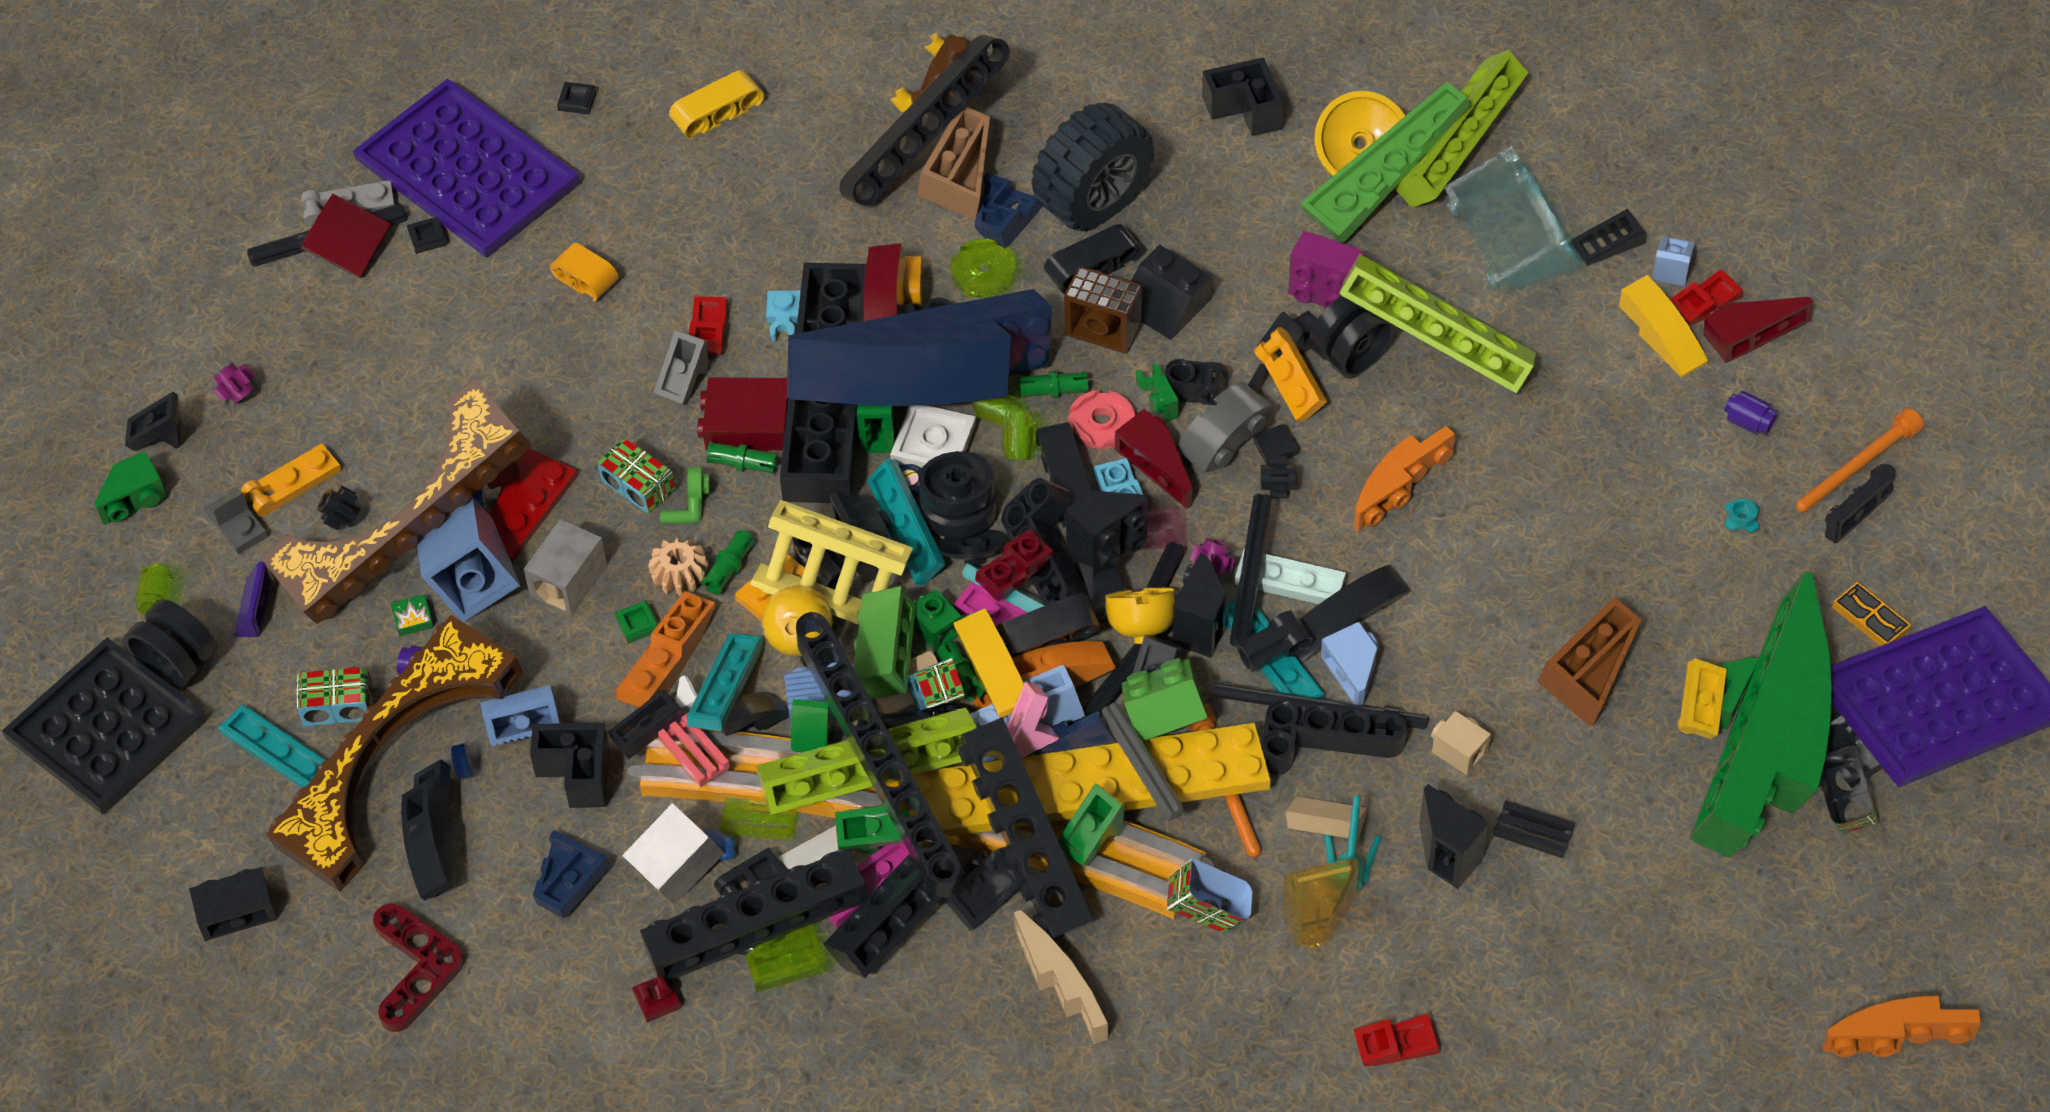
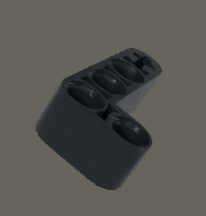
M1036 478L1004 507L1001 521L1011 541L1031 529L1053 550V555L1030 577L1043 603L1048 605L1071 595L1087 593L1052 527V524L1069 507L1071 502L1070 492L1063 486L1043 478Z
M1277 700L1272 702L1266 711L1262 751L1268 773L1274 775H1282L1291 769L1294 761L1295 747L1394 758L1404 750L1407 726L1404 719L1394 713ZM1277 722H1286L1287 724H1278ZM1313 726H1320V727H1323V728H1322V729H1316V728H1313ZM1354 730L1358 731L1359 733H1350L1348 731ZM1273 752H1281V753H1283V754H1281V755H1275V754H1272V753H1273Z

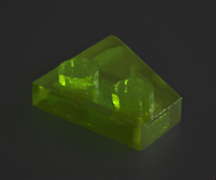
M813 924L758 945L745 955L756 993L828 972L827 962Z

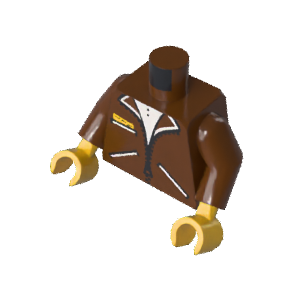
M937 33L931 35L930 39L933 42L924 48L935 57L928 68L920 90L913 91L911 95L905 87L898 89L895 92L897 96L890 99L896 108L901 112H905L970 44L971 41L969 39L949 34L944 41ZM968 68V70L966 71L965 78L968 77L969 73L971 72V68ZM949 90L944 94V103L949 99Z

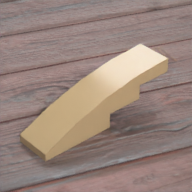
M1021 910L1014 912V928L1039 990L1054 986L1066 1017L1081 1013L1093 1044L1108 1040V1023L1091 989L1073 962L1054 940Z

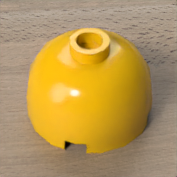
M793 585L792 587H786L775 592L765 605L761 619L763 634L770 646L784 655L792 657L802 656L797 646L796 622L803 614L816 612L823 615L832 628L833 617L826 598L814 588L803 585ZM809 632L805 636L808 638H815L819 636L820 633Z
M1143 588V591L1132 592V590H1124L1105 595V607L1109 623L1122 636L1133 637L1135 644H1142L1145 635L1155 636L1165 632L1173 623V605L1175 603V590L1173 588Z

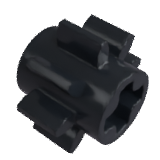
M1270 456V465H1261L1260 467L1261 490H1270L1271 499L1287 498V490H1296V465L1287 464L1286 456Z
M343 485L339 487L337 492L331 488L323 494L317 508L322 513L321 519L324 520L323 524L335 530H338L341 524L350 527L357 519L361 510V505L356 502L358 499L355 496L356 492Z

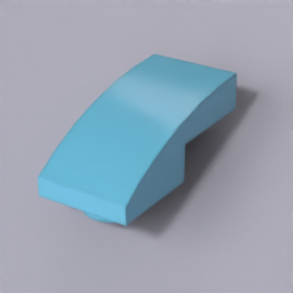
M1127 458L1094 466V474L1101 491L1143 495L1138 480H1134Z

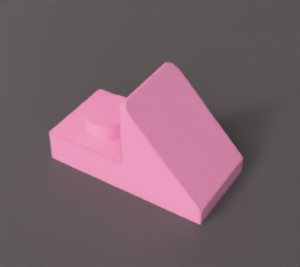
M1026 681L1007 724L1008 731L1021 758L1059 739V736L1050 726L1038 722L1046 715L1049 697L1038 685Z

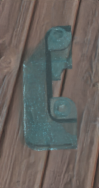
M1512 145L1444 187L1450 198L1445 201L1446 205L1455 218L1461 216L1466 222L1488 262L1486 265L1489 271L1484 274L1494 290L1500 288L1503 292L1570 273L1583 265L1541 188Z

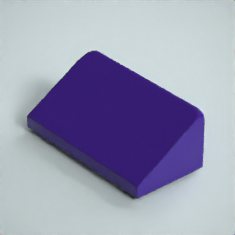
M258 562L246 579L234 633L236 637L260 636L272 582L264 562Z

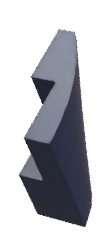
M986 173L983 178L985 184L984 195H980V211L976 214L974 225L976 230L985 239L1007 249L1040 211L1042 205L1034 196L1014 190L1011 180ZM1019 203L1015 210L1011 209L1014 204Z
M1097 711L1070 726L1065 720L1052 726L1051 728L1059 736V739L1037 750L1036 753L1039 755L1118 742Z

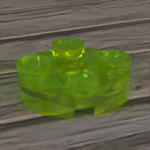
M971 240L960 247V252L951 258V278L954 285L966 297L988 298L997 296L1012 288L1013 281L1016 278V259L1011 249L1007 246L1006 249L998 246L995 240ZM980 265H985L987 269H990L985 272L978 271Z

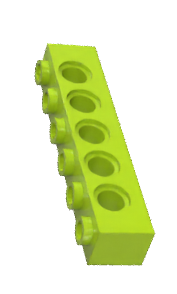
M1509 49L1482 62L1461 90L1467 96L1470 106L1394 188L1409 206L1414 208L1438 197L1529 73Z
M1361 254L1358 255L1342 283L1339 292L1341 296L1515 393L1518 392L1534 366L1536 352Z
M962 708L887 730L913 776L962 762L957 751V747L961 745L959 740L962 734L975 729L976 724L967 708ZM848 740L756 765L763 797L771 815L873 787ZM881 749L869 752L870 755L876 757L886 753ZM891 779V780H888V781L885 782V783H888V782H891V781H895V780H898V779Z

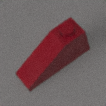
M1810 297L1732 303L1724 308L1713 310L1705 317L1703 336L1724 362L1728 363L1811 321L1813 301Z
M1146 409L1141 410L1115 431V450L1188 509L1192 506V485L1170 431L1160 417L1153 416Z

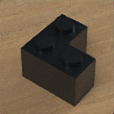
M1264 57L1203 71L1202 98L1211 120L1242 113L1251 136L1282 129L1283 101Z
M605 723L532 724L530 757L535 777H565L564 788L569 808L606 807L610 745Z

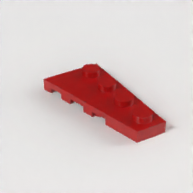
M530 448L524 452L520 459L516 460L520 477L502 485L490 513V517L495 523L511 563L578 477L576 469Z

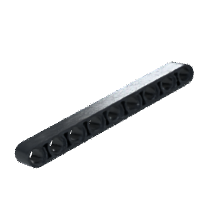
M816 612L803 614L797 620L795 627L798 650L928 889L938 897L946 898L954 895L960 888L961 866L954 850L828 621L823 615ZM809 632L820 633V635L815 638H808L805 636ZM825 661H833L837 663L832 667H824L820 665ZM842 690H849L853 692L851 695L846 697H841L837 695V693ZM860 719L869 722L867 725L862 727L855 726L854 724H852L856 720ZM875 749H881L886 752L878 757L869 754L870 751ZM891 779H898L902 784L890 787L885 782ZM913 809L918 811L919 814L915 817H905L901 813L905 810ZM923 840H931L936 843L931 848H923L918 845ZM942 870L953 874L948 879H940L935 876L937 872Z

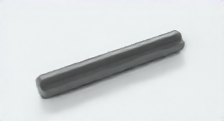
M1112 703L1109 706H1105L1102 710L1104 721L1165 819L1170 821L1180 817L1183 813L1181 802L1120 705Z

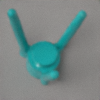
M1359 795L1353 797L1347 853L1341 854L1339 859L1336 860L1332 836L1324 834L1328 861L1327 879L1333 880V885L1338 889L1356 891L1361 889L1362 883L1368 884L1369 872L1381 842V837L1375 836L1364 864L1361 862V857L1355 854L1361 800Z

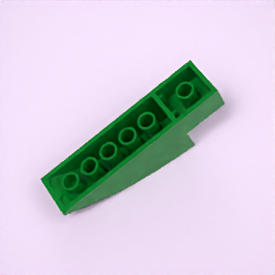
M1807 571L1801 575L1780 600L1689 837L1690 840L1728 858L1739 848L1744 850L1751 836L1755 838L1758 836L1765 821V817L1760 816L1764 805H1772L1780 810L1794 814L1818 790L1826 758L1830 729L1831 671L1829 648L1813 575Z

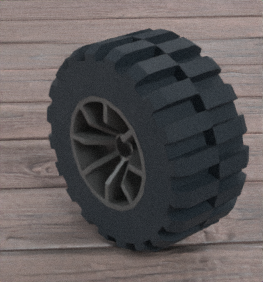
M1109 103L1089 104L1082 111H1076L1071 114L1070 119L1066 122L1063 121L1057 127L1058 130L1053 136L1050 135L1047 139V144L1043 150H1040L1037 156L1038 162L1033 167L1031 185L1035 199L1063 224L1073 230H1094L1097 228V225L1104 224L1122 211L1126 205L1129 206L1134 200V195L1144 186L1143 181L1149 176L1151 171L1150 164L1154 162L1155 155L1153 150L1155 148L1148 130L1117 105Z

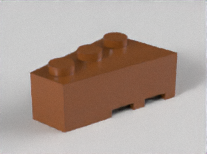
M1614 597L1546 662L1537 681L1575 715L1592 727L1602 709L1641 619Z

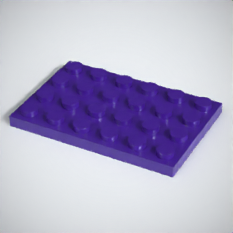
M448 78L353 150L357 161L382 180L390 181L394 189L431 217H437L443 226L484 257L495 251L580 183L577 172Z
M1986 606L1830 666L1831 703L1898 788L2050 727V683Z

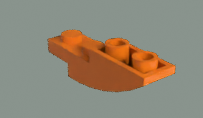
M1445 426L1421 443L1414 436L1410 435L1396 445L1375 467L1367 479L1355 508L1354 528L1360 531L1367 525L1373 527L1383 519L1386 512L1394 507L1400 509L1406 505L1411 497L1412 482L1420 481L1426 475L1428 469L1436 464L1443 465L1452 457L1455 433Z
M684 591L651 633L650 646L616 688V699L639 708L661 690L665 689L669 693L701 640L715 609V602Z
M1079 641L1056 644L1012 657L1022 681L1064 664L1074 688L1116 669L1103 641ZM970 690L975 698L973 702L977 711L992 704L986 691L978 699L974 691Z
M1939 996L1897 999L1871 1006L1842 1019L1827 1030L1822 1048L1823 1052H1834L1838 1057H1850L1857 1052H1870L1876 1057H1889L1895 1053H1900L1905 1039H1909L1914 1044L1927 1043L1932 1039H1947L1952 1044H1963L1970 1039H1975L1981 1024L1979 1010L1940 1009Z

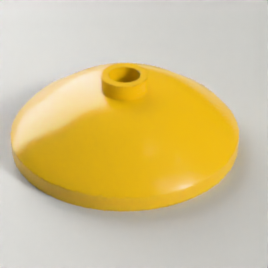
M1353 91L1339 96L1323 110L1315 127L1314 145L1321 165L1331 176H1334L1404 118V113L1392 100L1379 93ZM1354 140H1363L1365 147L1358 149L1354 145Z

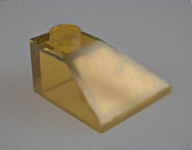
M1357 858L1285 874L1282 910L1295 947L1305 945L1307 948H1316L1332 938L1356 898L1359 868Z

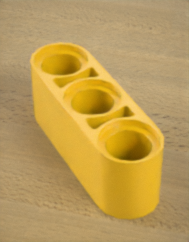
M738 70L679 99L671 106L669 116L686 138L692 140L694 135L700 132L704 134L722 125L720 122L728 118L732 120L748 112V108L754 105L760 106L764 100V93L746 71Z

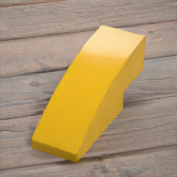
M1649 275L1621 289L1619 307L1640 327L1639 335L1681 378L1708 363L1704 351L1684 318Z
M986 608L953 624L981 684L998 716L1001 718L1013 712L1024 683Z

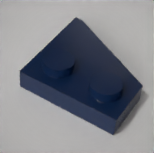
M553 830L549 838L552 845L548 858L544 857L540 869L542 875L536 883L533 897L537 905L564 919L610 867L607 857Z

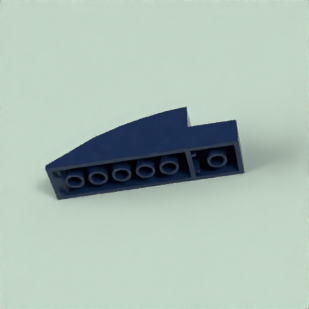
M1034 289L788 335L787 397L794 400L869 406L948 404L1007 397L1008 375L1010 373L1048 366L1052 306Z

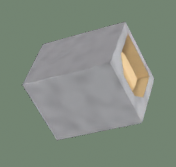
M560 519L524 568L530 597L572 615L607 567L602 537Z
M672 803L622 856L669 901L675 904L717 862L724 852Z

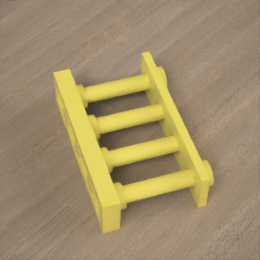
M780 500L768 525V528L779 532L770 564L768 566L760 563L750 585L771 595L793 585L814 588L826 598L831 615L859 624L857 614L858 610L861 609L862 599L848 595L859 561L876 566L879 569L872 592L885 590L888 588L892 573L902 576L913 548ZM793 537L812 544L802 578L782 571ZM826 549L845 556L835 590L815 583Z

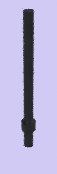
M1214 683L1212 697L1268 706L1277 700H1290L1394 713L1404 719L1407 727L1425 730L1427 715L1401 712L1399 707L1386 705L1382 709Z

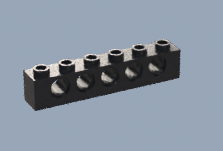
M1003 717L962 734L959 740L961 745L957 747L958 754L965 767L970 765L976 776V779L972 780L974 790L980 801L986 799L991 813L987 814L990 826L995 834H1002L1006 843V847L1002 848L1004 857L1010 868H1017L1022 879L1017 882L1020 893L1025 902L1032 901L1037 914L1032 916L1033 921L1053 940L1090 925L1094 919ZM988 755L997 756L1002 762V769L998 772L987 771L983 766V758ZM1006 788L1013 790L1017 795V803L1012 806L1003 805L998 799V792ZM1018 822L1027 823L1032 828V837L1027 840L1018 839L1013 833V825ZM1032 856L1043 857L1048 865L1047 871L1042 874L1032 872L1028 866V859ZM1050 889L1058 891L1063 898L1062 906L1058 908L1047 906L1043 899L1044 892Z
M848 848L841 852H830L820 860L805 866H794L786 873L772 879H761L751 887L739 892L725 893L716 901L703 906L690 907L682 914L670 919L654 921L647 928L640 930L645 951L657 979L660 976H664L666 981H669L859 906L867 898L866 886ZM821 883L830 884L825 888H816ZM785 897H794V898H795L794 900H792V901H790V902H782V901H781V900H782L783 898H785ZM753 910L761 911L760 913L754 916L746 915L748 912ZM717 924H725L721 929H711ZM681 938H691L686 943H676Z

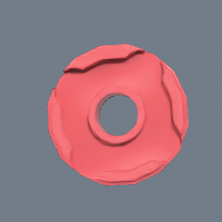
M1095 390L1079 396L1072 403L1068 422L1070 423L1074 438L1083 445L1096 449L1115 447V431L1134 417L1135 412L1129 400L1119 393L1109 391L1108 394ZM1098 414H1106L1111 419L1107 423L1099 424L1093 420V417Z

